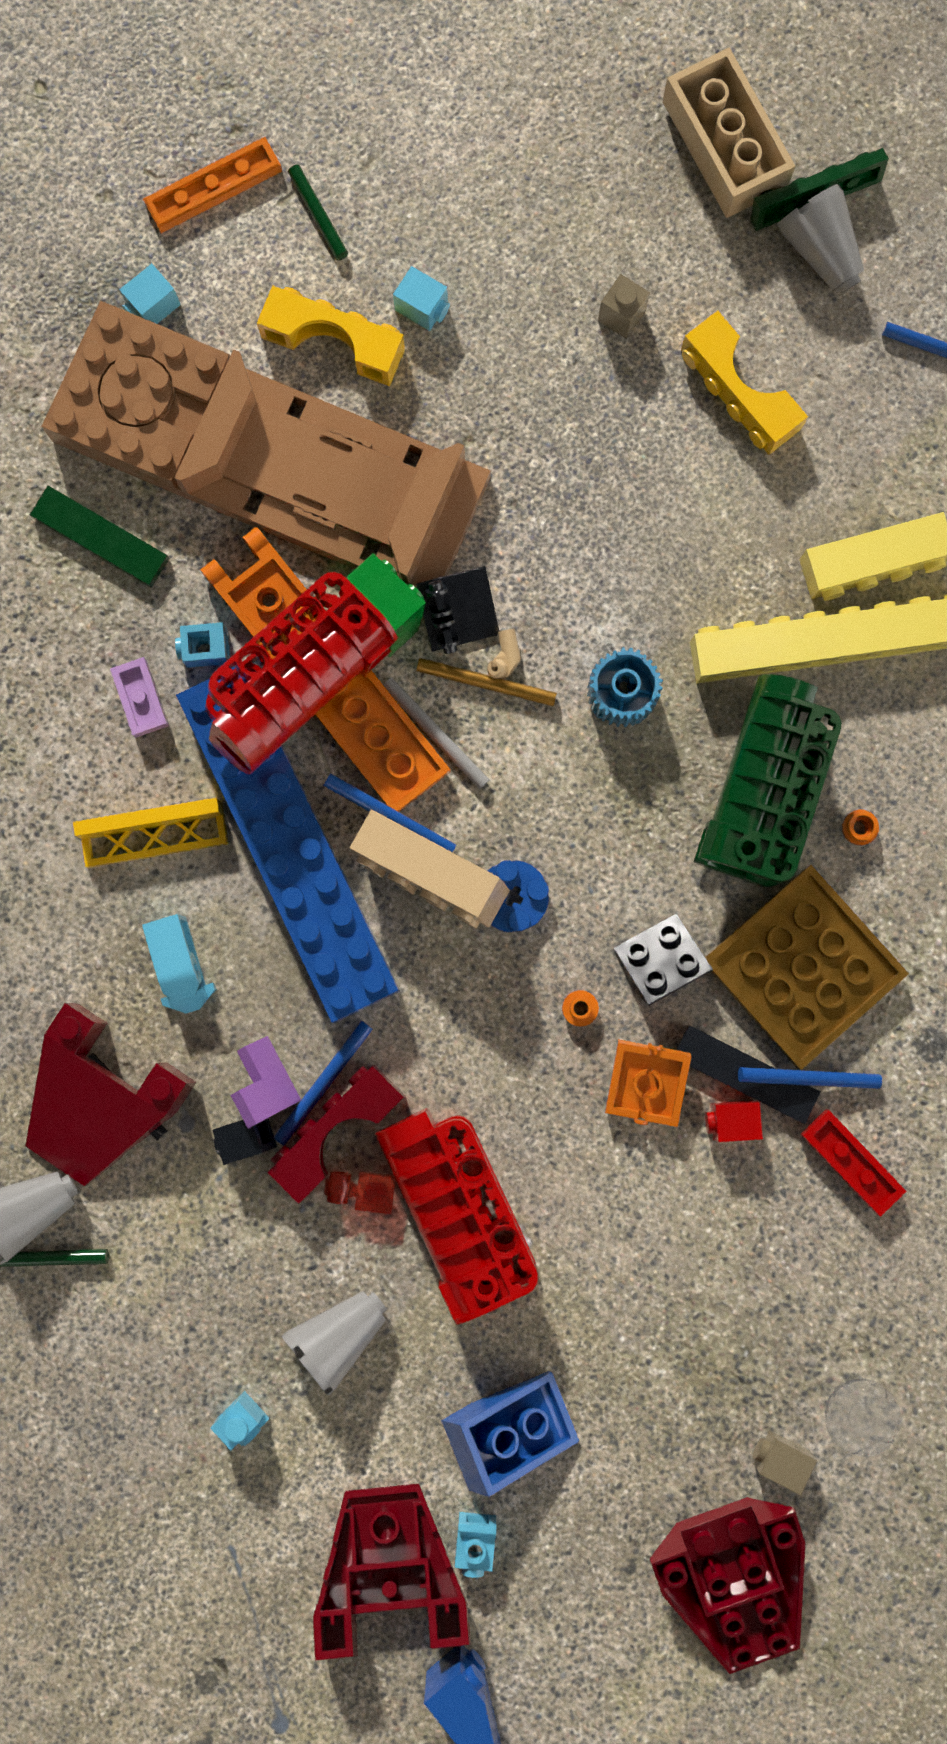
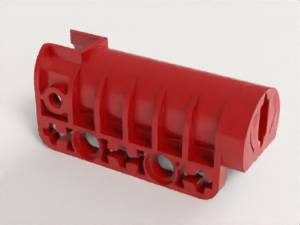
M336 572L326 573L321 576L212 674L208 685L209 694L205 704L206 712L213 720L209 741L233 766L246 774H251L359 673L365 677L392 652L389 648L398 640L393 627L383 614L345 576ZM326 584L331 587L336 584L341 587L339 591L340 597L335 594H327ZM353 614L359 616L361 622H359V621L353 616ZM283 638L287 645H285L284 642L279 639ZM269 650L271 651L272 655L276 656L275 658H271L270 654L268 653ZM248 654H250L244 661H242V659H243L245 656H247ZM242 676L244 679L248 680V682L244 683L243 679L241 677L238 679V677ZM230 684L232 685L233 694H231V689L227 687ZM216 704L221 708L218 712L214 709Z
M427 1107L375 1133L441 1279H439L438 1287L456 1325L476 1319L534 1290L538 1283L535 1258L469 1119L461 1115H455L435 1123ZM452 1126H455L458 1131L463 1129L466 1131L462 1139L466 1150L461 1154L459 1152L461 1146L458 1140L448 1137ZM475 1160L482 1165L483 1170L476 1176H470L464 1172L463 1164L467 1161ZM484 1184L487 1187L485 1191L488 1198L495 1200V1213L497 1217L492 1221L490 1219L492 1213L487 1204L482 1205L480 1187ZM507 1230L513 1233L514 1237L508 1243H500L495 1239V1235L499 1231ZM517 1254L519 1256L517 1260L521 1269L527 1273L524 1276L514 1272L512 1258Z

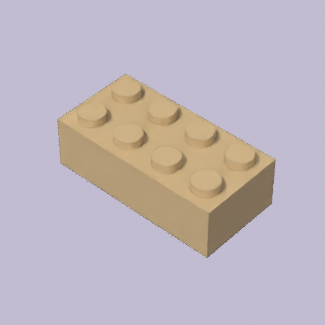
M730 47L667 77L663 104L726 218L753 206L754 198L763 192L789 185L796 166Z
M372 809L349 847L358 855L356 862L363 865L368 871L381 878L388 873L389 876L387 878L394 882L396 886L412 895L415 894L416 890L421 891L420 897L444 912L449 906L453 909L451 913L457 916V919L477 929L479 923L487 928L490 927L510 891L500 877Z

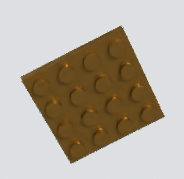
M812 865L807 866L705 956L713 969L711 972L798 1070L806 1067L909 974Z

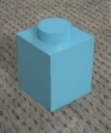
M152 263L119 289L126 302L122 305L125 311L156 324L181 305L175 289Z
M413 266L410 267L393 293L395 311L428 331L432 329L436 321L442 322L450 307L447 287Z

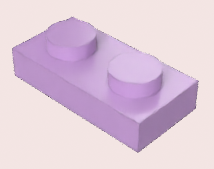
M144 657L110 669L130 730L135 738L169 726L148 662Z

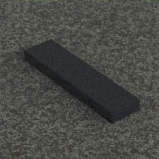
M690 1025L687 1026L676 1049L691 1053L690 1067L802 1124H806L821 1091L809 1085L739 1082L738 1070L740 1067L775 1068Z

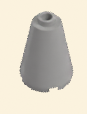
M836 184L809 199V203L800 209L796 208L790 212L777 226L782 235L832 290L840 287L843 293L861 282L859 274L864 271L844 192L840 185Z
M57 1171L0 1187V1265L9 1261L75 1204L73 1196L79 1193L69 1174L62 1177L60 1172Z
M362 1291L286 1331L281 1337L327 1396H329L385 1323L386 1319L382 1313L387 1308L374 1292L367 1296Z

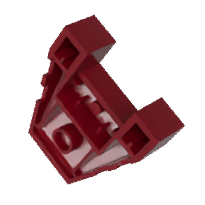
M64 1003L44 1034L25 1147L65 1174H69L71 1178L85 1187L121 1159L136 1144L142 1142L162 1123L174 1116L197 1082L167 1062L156 1063L139 1090H137L87 1056L108 1023L80 1004Z
M420 1484L345 1491L332 1540L333 1544L328 1564L323 1576L318 1604H316L313 1616L315 1661L358 1656L356 1614L428 1607L431 1649L471 1645L468 1603Z

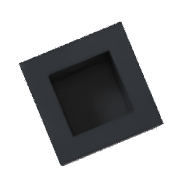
M269 1118L250 1128H247L242 1119L213 1129L215 1137L214 1147L217 1154L221 1157L223 1165L252 1157L277 1147Z

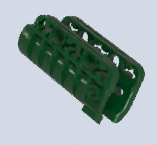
M763 674L758 676L713 819H710L705 824L693 861L694 863L710 870L768 888L787 881L794 876L842 725L840 716L834 710L813 703L818 689L817 686L783 675ZM823 716L828 718V725L832 726L833 730H828L824 723L820 722ZM817 736L820 737V741H815L814 743L807 742L808 737L813 741ZM809 751V753H816V758L805 752ZM802 760H804L810 765L811 770L807 769L803 765ZM797 772H799L801 775H803V776H805V777H808V778H806V779H804V778H802V777H801V778H797V777H796ZM800 787H806L805 792H803L800 789ZM792 790H798L796 795L792 794ZM796 803L799 804V808H795ZM786 807L791 809L790 813L785 812ZM786 820H792V821H794V822H795L794 826H793L792 824H790L789 822H787ZM780 827L787 830L790 836L789 840L781 835ZM775 842L782 845L783 847L776 846ZM780 854H785L783 860L779 857ZM770 860H775L773 866L770 865Z

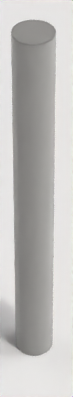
M393 678L385 682L384 687L400 707L479 790L482 789L490 779Z

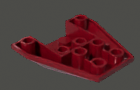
M746 1497L677 1522L650 1557V1562L662 1596L729 1674L800 1649L806 1543L794 1507Z

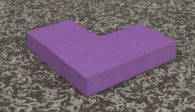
M268 1036L237 1051L253 1084L231 1095L247 1128L301 1101Z

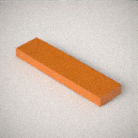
M263 137L143 198V201L160 233H163L281 173L282 167L266 137Z

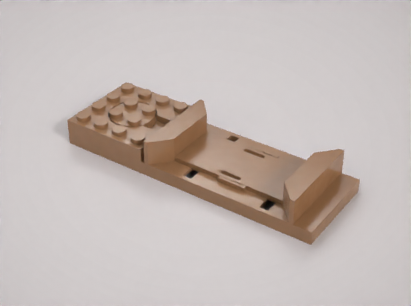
M101 300L41 426L53 443L243 523L257 527L262 531L350 568L356 569L364 561L360 558L369 539L378 542L381 546L376 556L381 561L387 560L396 569L398 577L407 585L411 584L415 587L418 582L448 575L491 478V470L465 460V445L456 443L440 450L248 370L239 351L233 349L230 356L226 352ZM292 403L304 407L299 419L288 415ZM408 451L420 456L416 467L403 463ZM253 490L264 494L256 515L244 510Z

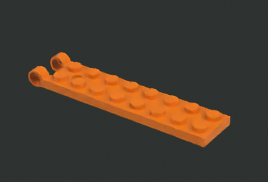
M257 527L244 535L242 539L259 561L233 581L215 559L200 569L208 582L253 637L307 590ZM269 594L276 597L275 604L265 606L263 598ZM280 638V639H279V640L283 641L285 645H287V644L285 643V641H284L283 638ZM270 650L268 651L272 659L276 657L271 654ZM372 670L365 677L359 673L315 714L384 803L398 812L402 811L451 772V769Z

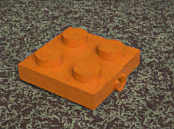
M618 1039L605 1113L633 1118V1121L640 1125H648V1122L678 1127L691 1053L662 1048L663 1045L654 1046L652 1043L646 1045Z

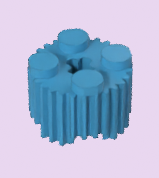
M622 647L618 653L616 650L613 651L612 656L606 654L605 659L601 658L599 663L592 669L587 686V696L590 697L588 702L592 704L591 710L595 716L602 719L603 722L609 720V725H612L613 722L616 723V727H619L620 724H623L624 727H627L629 723L632 726L639 724L653 711L661 696L663 679L659 678L660 673L655 672L657 666H652L653 661L651 659L647 661L646 655H641L639 649L633 652V648H629L626 651ZM621 682H626L627 689L633 690V692L629 691L628 694H624L616 687H619Z

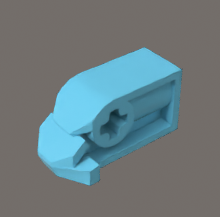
M175 914L143 924L142 927L156 976L163 994L167 996L161 998L162 1005L185 1014L200 1010L217 989L215 983L205 984L187 918Z

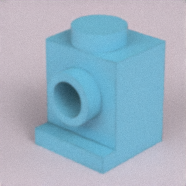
M223 622L180 626V638H175L177 658L182 659L187 668L223 665L230 658L229 632ZM209 644V651L198 653L200 645Z
M244 1391L217 1417L210 1429L231 1451L238 1443L241 1446H246L260 1432V1428L269 1420V1417Z
M459 1512L455 1568H461L463 1575L479 1578L484 1576V1571L493 1570L497 1527L496 1515ZM472 1545H478L482 1548V1552L468 1551V1549Z

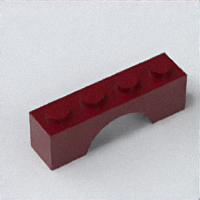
M375 1065L369 1070L362 1066L348 1080L352 1087L343 1096L336 1092L323 1105L322 1108L327 1113L317 1123L311 1118L296 1133L300 1140L291 1149L285 1144L270 1159L274 1166L267 1173L298 1204L328 1175L323 1158V1149L330 1131L338 1123L349 1119H365L378 1124L405 1097Z

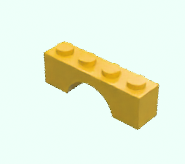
M272 285L257 321L262 339L294 350L303 341L314 336L326 335L338 338L345 342L353 351L358 375L389 387L405 351L404 335L394 326L389 324L377 325L369 322L366 317L357 312L350 311L345 313L335 309L331 303L325 300L317 299L313 301L305 298L300 292L290 287L282 289Z
M717 310L685 335L680 350L683 360L691 369L694 370L696 368L702 375L709 392L714 396L718 395L723 400L731 418L745 426L749 431V437L753 444L759 449L763 448L770 455L802 429L808 416L786 390L775 393L758 392L740 380L733 365V353L740 336Z

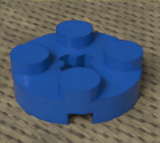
M505 860L491 867L488 872L500 877L509 890H513L514 887L521 890L519 896L524 898L521 904L514 902L512 906H508L505 904L506 897L491 926L507 933L522 932L535 926L544 916L549 903V889L542 874L532 865L522 861Z

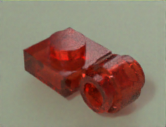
M330 1171V1177L325 1179L324 1194L327 1195V1202L345 1205L348 1204L349 1198L356 1197L355 1210L384 1214L392 1213L396 1181L394 1175L360 1171L358 1184L351 1180V1173Z

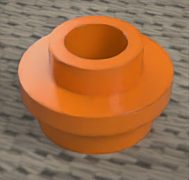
M859 809L852 811L844 818L842 832L850 843L863 846L875 840L879 832V823L871 812ZM856 822L864 824V834H858L854 830Z
M584 990L571 992L566 996L562 1004V1012L565 1019L570 1024L579 1027L591 1024L596 1019L599 1011L596 998ZM578 1001H582L587 1005V1012L582 1016L574 1012V1005Z

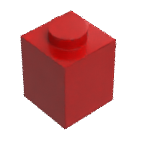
M748 1100L710 1103L711 1112H705V1125L707 1134H713L714 1141L720 1143L763 1139L760 1102Z

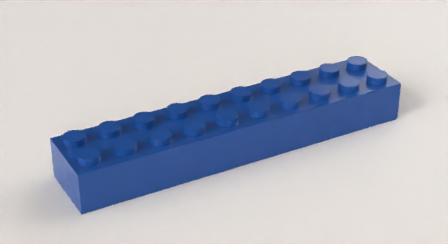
M242 676L238 677V679L241 677L244 683L248 682V680L244 679ZM210 679L176 694L331 1022L336 1023L400 992L399 986L283 745L251 774H246L233 766L209 741L213 720L207 714L205 704L209 694L208 685ZM230 684L227 687L231 689V694H233L232 685ZM216 704L214 709L218 712L221 708Z

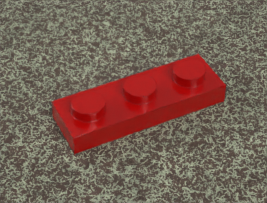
M825 1109L800 1134L877 1216L881 1217L907 1192L830 1110Z

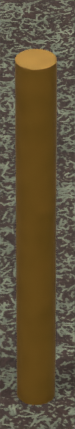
M419 658L417 664V672L554 707L557 695L555 692L501 678H492L486 674L424 658Z

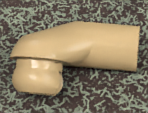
M515 629L498 632L501 651L493 661L489 662L487 667L488 674L492 678H508L521 661Z

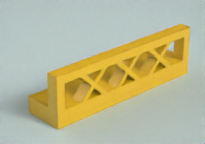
M217 797L73 822L74 835L82 841L86 868L229 844L223 803ZM216 818L219 837L204 840L194 833L202 820ZM193 822L189 829L182 823ZM177 825L186 831L185 835L176 845L169 846L159 839L167 826ZM158 828L154 834L150 833L147 830ZM142 831L151 839L143 850L133 852L124 843L132 832ZM122 834L119 840L112 837V835ZM191 836L198 840L186 843ZM106 837L115 843L107 856L94 858L91 839ZM155 842L163 846L151 849ZM120 848L127 852L123 854H117Z

